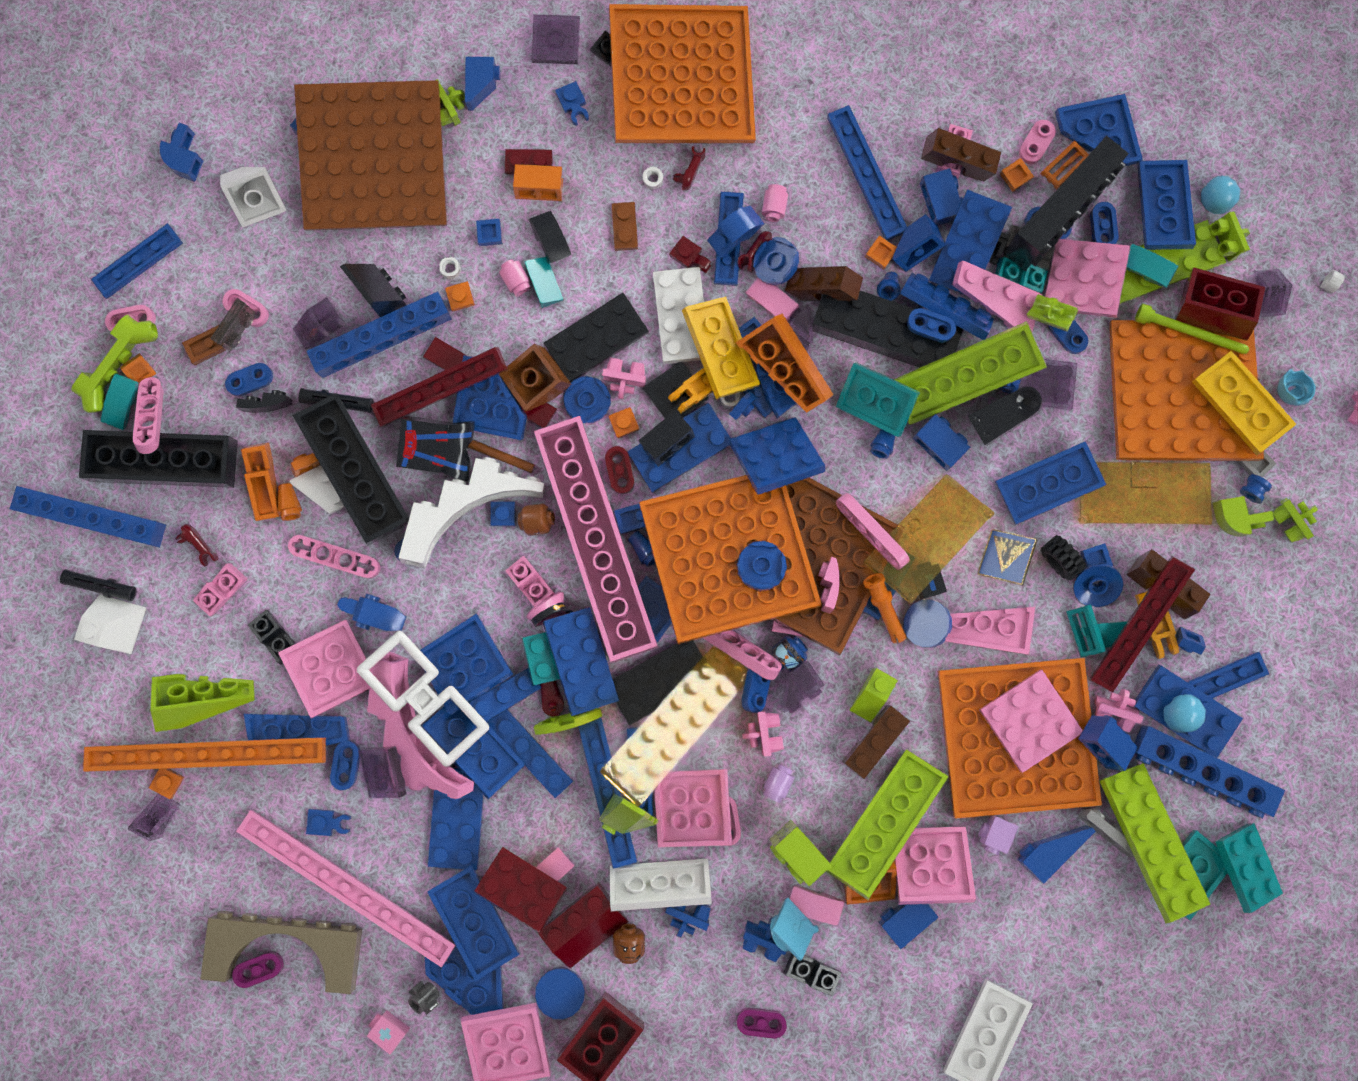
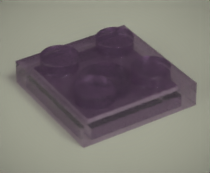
M534 14L532 63L578 65L580 16Z
M1044 359L1047 368L1026 377V386L1033 387L1040 393L1042 407L1071 411L1074 402L1077 363Z
M396 746L359 750L369 798H400L407 795Z

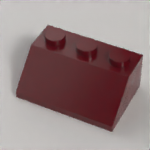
M598 882L547 922L539 936L551 952L571 968L629 921L621 911H611L610 896L600 882Z

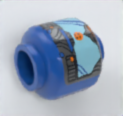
M796 635L794 637L785 636L772 648L774 658L782 665L781 671L784 668L788 671H795L808 657L806 653L808 648Z

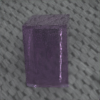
M1279 269L1255 271L1256 285L1266 287L1260 311L1261 318L1286 315L1293 286Z
M158 793L128 826V830L149 842L162 838L180 803Z

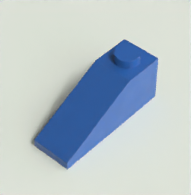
M1085 825L1035 841L1032 845L1028 843L1020 850L1019 854L1021 856L1017 860L1039 882L1044 884L1096 831L1092 827Z

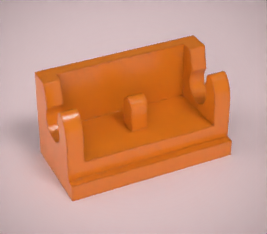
M515 164L513 181L515 199L562 201V167Z

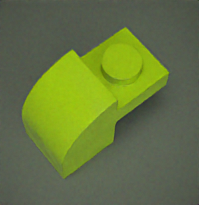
M1245 496L1223 499L1212 503L1218 525L1223 531L1232 536L1241 537L1253 534L1252 530L1265 528L1266 522L1274 521L1272 511L1248 515Z

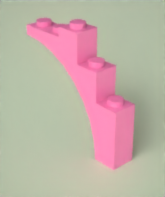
M389 652L371 668V673L395 699L399 698L409 688L408 658ZM370 687L367 712L376 715L378 719L386 720L383 747L393 751L396 755H401L399 783L408 786L411 790L417 791L428 786L430 789L445 793L453 799H459L472 792L474 782L459 774L452 767L443 766L408 728L409 721L416 716L414 708L407 703L399 711L394 712Z

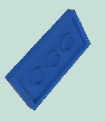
M1188 160L1139 161L1137 169L1144 248L1147 250L1193 249L1196 245Z
M967 189L929 281L962 293L952 285L958 263L965 261L984 270L986 269L1012 206Z
M911 273L900 292L901 295L924 308L951 318L956 326L981 340H985L990 332L994 318L991 317L989 312L982 308L976 309L963 297L957 298L951 295L950 291L944 286H935L922 274Z
M709 403L683 418L693 429L695 438L659 467L644 451L641 444L627 451L652 493L730 446L731 438Z
M1086 441L995 481L1015 525L1106 485Z
M585 608L543 621L542 623L571 716L618 702V695L591 608Z
M1157 665L1135 699V708L1203 752L1218 758L1243 720L1242 717L1162 665ZM1184 694L1193 695L1201 701L1206 709L1205 721L1202 726L1192 732L1178 733L1170 729L1164 721V707L1169 705L1176 696Z
M445 706L422 725V728L446 754H449L477 728L461 709L451 715L447 712ZM490 726L489 730L454 762L467 778L474 782V785L488 800L526 765Z
M453 768L459 774L467 778V776L459 768ZM475 785L472 792L459 799L450 798L447 794L434 790L428 867L466 869L472 865L475 870H478L484 795Z
M471 865L427 891L474 981H477L520 955V952L495 906L475 893L474 890L481 880Z

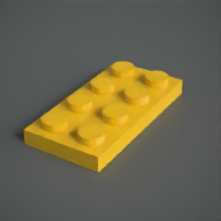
M726 296L682 309L683 316L716 399L756 388L760 385L749 354L736 344L737 341L742 339Z
M1232 351L1192 381L1256 455L1263 452L1296 425L1294 420Z

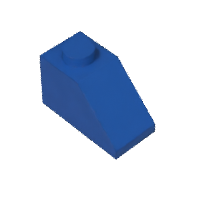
M494 57L465 58V103L468 111H473L496 89V80H500L501 72L500 66H496Z
M926 214L906 227L893 255V260L905 272L945 246L938 226Z

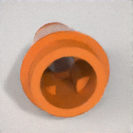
M290 483L279 485L278 515L284 521L300 518L302 508L293 485Z

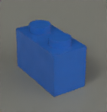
M950 168L923 176L920 187L931 220L937 226L953 222L963 200L962 197H959L957 190L959 187L957 177L952 175Z
M935 414L912 439L947 471L971 447L967 444L968 440L961 433L956 434L950 428L951 424L947 419L942 416L938 417Z
M1092 715L1079 737L1084 746L1106 769L1125 771L1138 748L1131 740L1130 735L1124 732L1117 725V721L1108 715Z
M928 904L897 905L894 909L892 907L887 908L880 915L882 919L878 923L901 950L939 917Z

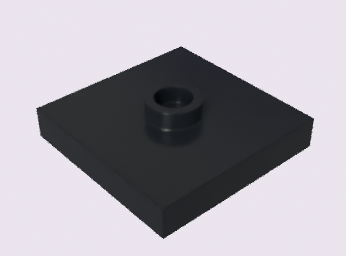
M683 362L675 364L643 387V390L664 419L675 410L684 418L709 400L707 396L699 403H694L685 412L680 413L677 410L678 407L690 399L686 392L675 401L671 402L668 399L669 395L681 387L684 381L693 376Z

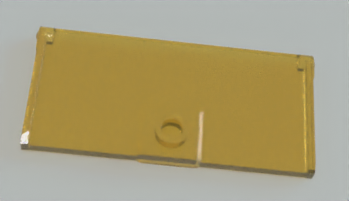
M1096 462L1106 485L1080 497L1079 524H1212L1210 463Z
M946 474L889 534L907 553L910 562L900 570H897L875 549L864 560V563L874 573L883 574L885 582L908 603L912 604L917 596L975 533L994 515V512L951 476Z

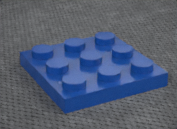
M796 417L730 439V446L757 495L825 472L823 460Z
M477 614L420 650L439 671L438 676L431 681L438 695L448 686H453L469 703L513 675L509 665ZM451 698L444 703L447 712L451 715L460 710Z

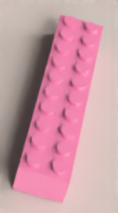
M578 416L534 431L610 662L614 663L658 648L581 417Z

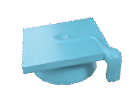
M789 898L785 899L779 914L772 918L770 925L771 935L777 947L782 951H790L799 961L803 959L813 934L819 931V927L813 925Z

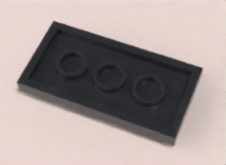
M621 293L545 341L544 345L571 383L648 334L649 330L625 294Z
M694 640L669 647L615 677L613 683L619 699L617 704L630 726L714 679V676Z

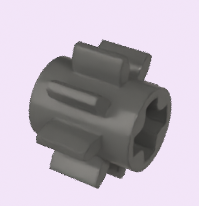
M420 981L409 991L411 997L408 999V1003L413 1011L418 1014L424 1011L427 1015L439 1005V1002L436 1000L440 996L439 991L430 982L424 985Z

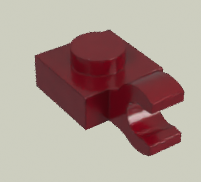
M685 236L681 237L669 253L671 258L685 268H690L693 264L696 267H700V270L704 273H707L711 267V261L705 256L700 255L702 248Z

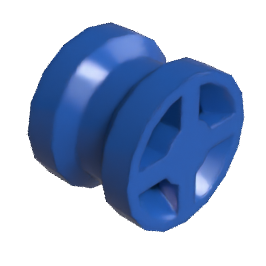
M1251 474L1247 479V485L1240 489V494L1254 503L1261 504L1264 500V494L1270 491L1272 485L1263 477Z

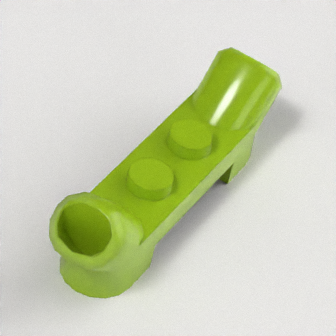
M125 315L118 321L110 332L118 340L93 374L81 372L72 385L71 391L81 397L82 407L85 412L93 413L103 410L105 402L104 388L107 383H111L113 376L118 374L117 370L121 364H125L132 356L131 350L136 344L156 341L158 331L153 322L150 320L137 322L129 315Z

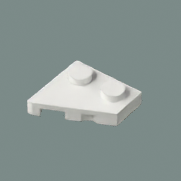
M321 465L289 480L293 486L329 514L345 508Z

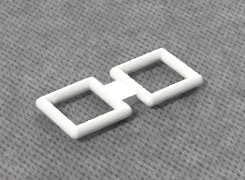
M397 631L357 667V673L392 711L397 712L409 703L418 712L409 721L408 728L445 767H449L489 730L488 723L453 686H448L439 695L429 687L428 684L438 676L439 671L402 631ZM400 643L426 673L399 698L395 699L369 670ZM451 698L477 728L449 754H446L420 725Z

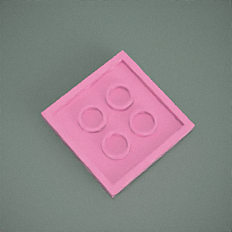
M1060 239L1055 245L1045 297H1054L1059 302L1078 308V314L1117 318L1130 246Z
M346 619L278 652L311 719L368 691L370 688L357 673V667L366 660V657Z
M1038 670L979 709L1018 770L1022 773L1083 732L1043 670Z
M727 769L654 772L656 819L659 820L657 823L658 847L727 846L732 844Z
M966 827L915 828L895 859L899 905L975 902L976 895Z
M536 1003L462 1017L461 1025L474 1081H528L551 1076Z

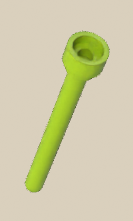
M1144 303L1140 305L1134 321L1141 324L1153 322L1241 354H1246L1249 351V347L1245 344L1157 314L1152 309V306Z

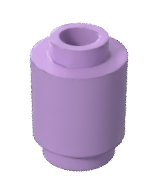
M779 764L778 768L772 767L763 787L765 789L763 795L781 803L782 799L786 798L795 779L791 775L793 770Z

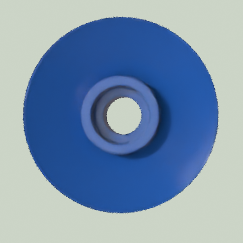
M1105 564L1092 565L1077 575L1073 585L1074 594L1086 606L1091 604L1094 607H1103L1111 604L1120 596L1123 590V578L1119 571L1112 566Z

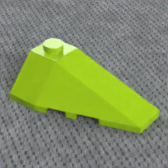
M185 674L152 677L150 711L155 732L182 729L254 701V680L223 678L219 683L208 681V676H200L199 681L185 680Z
M613 794L599 818L603 822L601 828L613 835L616 831L624 834L654 826L659 821L643 809L616 794Z

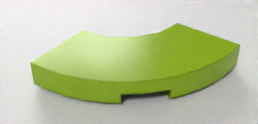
M596 708L571 716L570 713L553 716L539 722L533 728L535 735L560 732L594 721L602 717L600 708Z

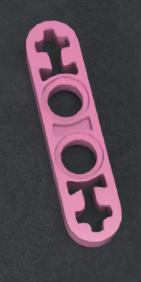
M154 377L142 380L138 386L133 443L136 450L142 454L152 453L159 446L164 391L161 382ZM148 404H155L152 408L144 409ZM147 421H153V424L150 426H142Z
M845 493L836 500V505L844 516L894 568L900 570L910 562L909 556L903 548L853 496Z
M296 535L288 542V549L292 555L369 579L376 577L380 572V563L377 559L303 535ZM303 540L304 545L312 547L314 542L315 545L311 549V557H308L310 552L303 549L297 553L298 549L294 547L295 543H300ZM321 547L329 549V556L325 560H320L317 557V551ZM344 554H350L352 557V563L348 567H342L340 564V558ZM357 561L364 564L372 561L371 565L375 567L374 571H369L368 574H365L366 570L358 566L357 571L353 570L357 565Z
M733 630L703 637L765 679H776L782 668L781 663L776 658Z

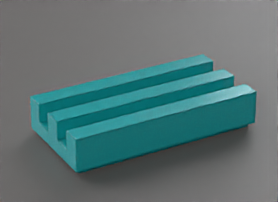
M1091 604L1066 611L1081 658L1105 652L1106 648ZM1077 613H1078V616H1079V619H1080L1082 628H1080V625H1079V622H1078V619H1077V615H1076ZM1084 637H1086L1087 644H1088V647H1089V651H1088V649H1087V646H1086Z

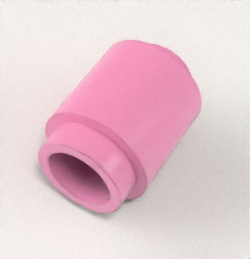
M778 184L768 186V190L765 191L762 215L766 217V220L778 222L785 217L788 200L786 187Z
M511 259L501 265L502 269L499 271V274L510 293H514L515 297L524 294L532 288L530 285L531 280L519 261L514 262Z

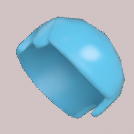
M1221 175L1213 178L1201 191V203L1206 210L1213 214L1227 213L1240 199V187L1229 176Z
M1292 369L1288 370L1281 377L1277 386V392L1282 401L1294 406L1309 403L1314 397L1316 389L1313 379L1305 374L1303 370L1293 371ZM1291 386L1296 387L1291 391L1288 390V388Z
M1184 694L1176 696L1163 710L1164 721L1170 729L1178 733L1195 731L1205 721L1206 709L1201 701L1193 695Z

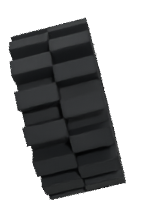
M1055 535L1041 547L1040 552H1042V556L1046 558V561L1056 570L1058 575L1060 574L1063 579L1066 578L1067 581H1071L1086 568V563L1071 543L1068 544L1066 539Z

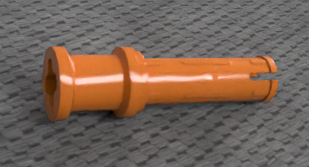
M872 574L863 581L864 587L871 594V603L878 607L891 641L897 643V637L898 642L901 643L906 639V634L892 605V593L886 588L883 574Z

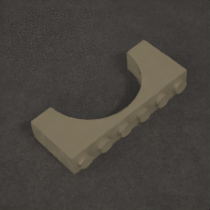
M218 911L217 914L208 918L200 980L228 981L232 978V973L239 956L254 939L268 934H286L300 939L315 952L324 970L325 992L351 994L356 989L362 929L356 928V924L341 923V927L331 926L330 921L324 920L316 921V924L306 923L307 919L292 918L291 922L282 921L281 916H267V919H257L258 915L253 913H244L242 917L233 916L231 911Z

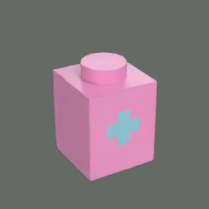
M386 1010L382 1016L377 1013L368 1025L371 1031L367 1037L391 1055L410 1028Z

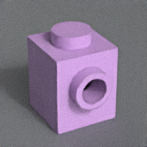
M990 815L988 822H984L979 830V836L981 837L979 842L985 844L984 849L991 853L999 855L1001 851L1008 854L1019 826Z

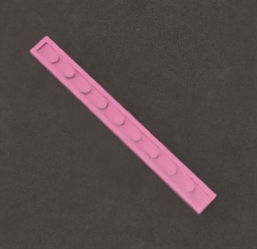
M254 810L249 811L236 832L440 967H443L456 945L453 941Z

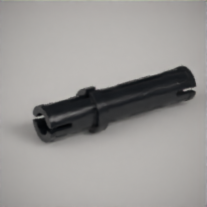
M301 388L298 401L299 403L315 404L335 393H329L325 389L316 391ZM338 394L341 401H345L342 403L346 410L372 413L371 404L374 402L372 398Z
M67 569L63 570L60 576V583L63 585L101 593L107 598L117 597L131 602L134 600L137 592L135 586L117 583L115 579L109 578L105 580Z

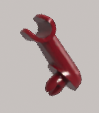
M692 146V160L688 169L685 170L684 174L676 173L673 175V181L682 184V190L687 191L692 187L700 164L705 159V148H703L701 153H696L695 146Z
M763 231L760 233L747 253L738 258L739 269L743 270V267L748 265V271L753 272L755 253L762 243L773 240L771 232Z
M189 524L181 526L182 533L177 535L176 540H179L177 543L182 544L188 541L199 552V560L204 567L208 566L207 557L209 555L213 561L219 559L218 555L210 550L193 526Z
M556 680L540 684L544 713L551 717L559 715L563 711L564 702Z

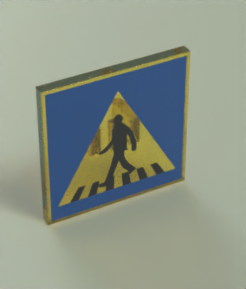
M992 529L978 575L1023 586L1038 540Z

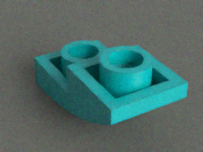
M1132 244L1126 270L1143 276L1144 280L1167 288L1178 269V265L1156 253Z
M1002 257L998 259L995 274L1042 294L1048 271L1033 265L1024 271L1011 259Z
M119 374L113 376L105 398L101 422L121 430L127 427L130 408L136 403L139 382Z

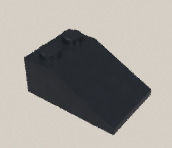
M343 264L340 266L379 317L406 306L403 301L406 296L398 286L395 288L391 286L389 281L392 278L384 268L379 270L375 264Z

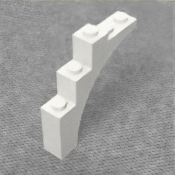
M483 457V459L476 458L469 485H466V482L459 479L445 480L438 507L427 501H421V504L413 503L399 560L403 564L426 569L432 550L444 532L461 516L486 502L505 497L528 496L543 498L545 484L535 477L524 479L508 471L502 474L500 473V464L496 463L495 459Z

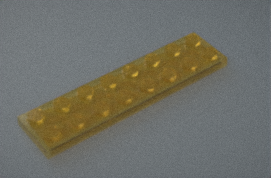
M713 645L599 772L631 802L639 807L743 687L748 669L739 661Z

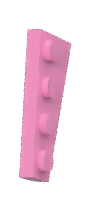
M961 261L958 263L952 284L955 288L974 302L982 304L986 307L987 312L998 316L1007 327L1012 328L1027 321L1033 332L1036 320L1028 318L1027 313L1032 308L1036 296L1042 294L968 262Z
M1035 607L950 614L952 617V630L944 642L1029 655Z

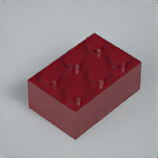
M1193 267L1183 288L1176 320L1247 341L1258 324L1266 287Z
M502 847L474 891L478 896L540 934L565 894L567 887Z
M605 991L561 1049L557 1061L582 1081H606L643 1032L645 1022Z

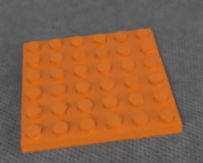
M609 4L615 143H755L756 133L748 6Z
M1111 320L1109 322L1116 460H1263L1264 451L1256 455L1192 383L1193 380L1230 351L1237 356L1258 380L1254 330L1246 341L1200 328L1247 345L1249 347L1248 353L1241 354L1153 322L1141 324L1134 320Z
M747 475L639 502L677 644L806 611L822 605L786 485L757 495ZM766 541L773 543L786 557L787 569L785 576L778 586L770 590L758 591L751 589L742 582L738 575L737 562L739 555L745 547L753 542Z
M1085 658L938 671L953 818L1102 805L1097 759L1079 740L1080 735L1022 773L1018 770L979 711V709L1038 670H1043L1081 729L1084 730L1091 717Z

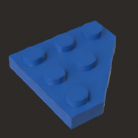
M1125 94L1057 108L1055 111L1060 134L1072 141L1075 140L1088 151L1092 152L1108 136L1129 153L1123 161L1126 166L1138 164L1139 161L1143 160Z
M463 355L462 362L472 358V356ZM499 374L457 393L453 423L475 421L474 431L523 440L527 415Z
M456 946L443 967L425 957L426 976L435 981L458 1005H461L471 1015L504 1009L502 966L474 981Z

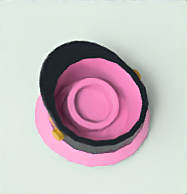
M560 591L532 608L526 618L531 620L535 627L543 625L542 622L574 611L565 607L563 603L564 593Z

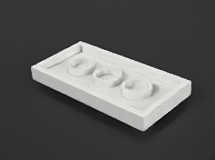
M700 267L653 272L663 364L701 360L682 313L683 308L704 302Z
M708 859L629 864L614 869L610 866L611 911L712 904Z
M985 979L943 1069L944 1073L959 1081H998L1032 1007V1003Z

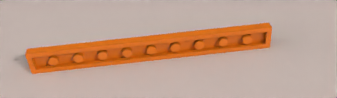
M326 738L84 747L83 772L326 763Z

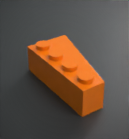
M783 313L773 317L736 342L741 349L743 348L751 356L750 358L756 364L759 363L769 373L768 376L785 389L784 391L806 413L834 395Z

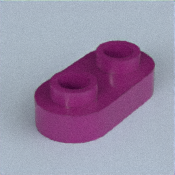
M270 951L246 960L234 968L232 973L233 981L240 988H248L274 978L283 969V958L277 952ZM268 960H272L275 963L273 969L267 966ZM245 969L251 971L250 978L244 976Z
M748 1007L742 1009L737 1015L738 1029L741 1033L748 1036L777 1039L783 1036L787 1029L785 1017L778 1011ZM748 1016H751L754 1019L753 1023L750 1025H747L744 1022L745 1018ZM773 1019L778 1021V1026L775 1028L769 1026V1022Z

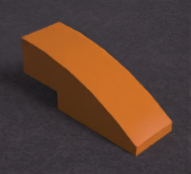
M267 442L245 446L241 449L246 469L244 476L255 521L280 517L278 515V490L270 444Z

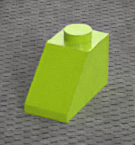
M873 668L849 711L871 723L886 703L898 680L878 668Z

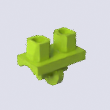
M439 82L440 103L444 106L441 109L442 126L452 122L456 126L461 121L454 106H457L458 110L464 108L462 101L465 99V93L463 90H455L453 86H450L447 89L449 92L447 96Z
M1234 211L1228 212L1209 225L1208 228L1211 235L1218 236L1220 240L1217 248L1220 256H1226L1228 261H1233L1239 255L1250 250L1245 238L1250 234L1249 229H1241Z
M1038 294L1032 308L1027 313V317L1068 331L1078 313V308L1059 302L1057 298H1048Z
M1285 498L1280 502L1282 505L1272 511L1273 517L1278 524L1290 517L1295 523L1294 526L1284 531L1291 543L1303 538L1308 540L1314 537L1303 519L1306 518L1310 525L1317 522L1313 516V513L1318 510L1316 505L1308 508L1305 502L1302 501L1297 504L1301 510L1299 513L1290 499Z

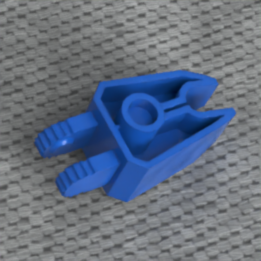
M367 593L365 598L360 597L359 601L344 597L339 599L337 604L339 610L353 615L352 620L356 621L355 626L369 630L370 626L384 631H402L406 616L398 609L379 603V597Z

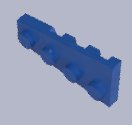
M755 316L738 328L742 338L760 327L761 324ZM751 359L760 386L778 419L797 403L784 391L785 389L777 381L768 376L769 373L759 363L756 364Z
M244 714L248 740L326 738V746L350 741L347 718L343 716H316L311 719L310 716Z

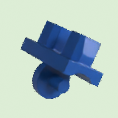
M697 905L694 913L685 910L686 906L666 907L665 913L682 920L680 922L672 919L670 926L678 929L677 937L681 938L684 932L691 935L694 934L695 928L687 925L688 923L707 931L711 909L709 905Z
M773 917L770 918L768 923L760 920L756 924L747 920L743 935L744 950L753 953L758 945L766 948L764 956L773 962H776L781 954H786V951H782L777 947L772 938L770 925Z

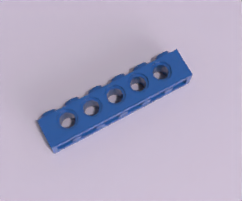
M437 291L306 352L315 372L322 378H325L450 321L452 318L443 298Z
M16 486L9 508L10 510L159 548L166 529V524L19 486Z
M1141 725L1134 741L1138 747L1135 752L1137 755L1136 760L1147 765L1153 762L1159 765V771L1170 776L1176 773L1182 776V782L1194 787L1197 783L1204 787L1203 791L1214 797H1218L1219 794L1227 797L1225 802L1240 808L1241 805L1250 808L1248 813L1263 819L1264 815L1269 817L1275 816L1285 793L1284 789L1150 726ZM1159 746L1164 748V755L1161 758L1157 755ZM1184 756L1187 760V764L1182 769L1180 767L1179 761L1181 757ZM1205 767L1209 770V776L1206 779L1202 776V771ZM1227 778H1230L1232 785L1227 790L1225 781ZM1252 788L1254 797L1249 800L1248 791Z

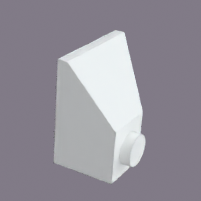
M241 167L220 175V186L242 228L286 211L285 205L265 167Z
M100 594L82 615L74 640L132 654L146 607L112 597L107 598Z

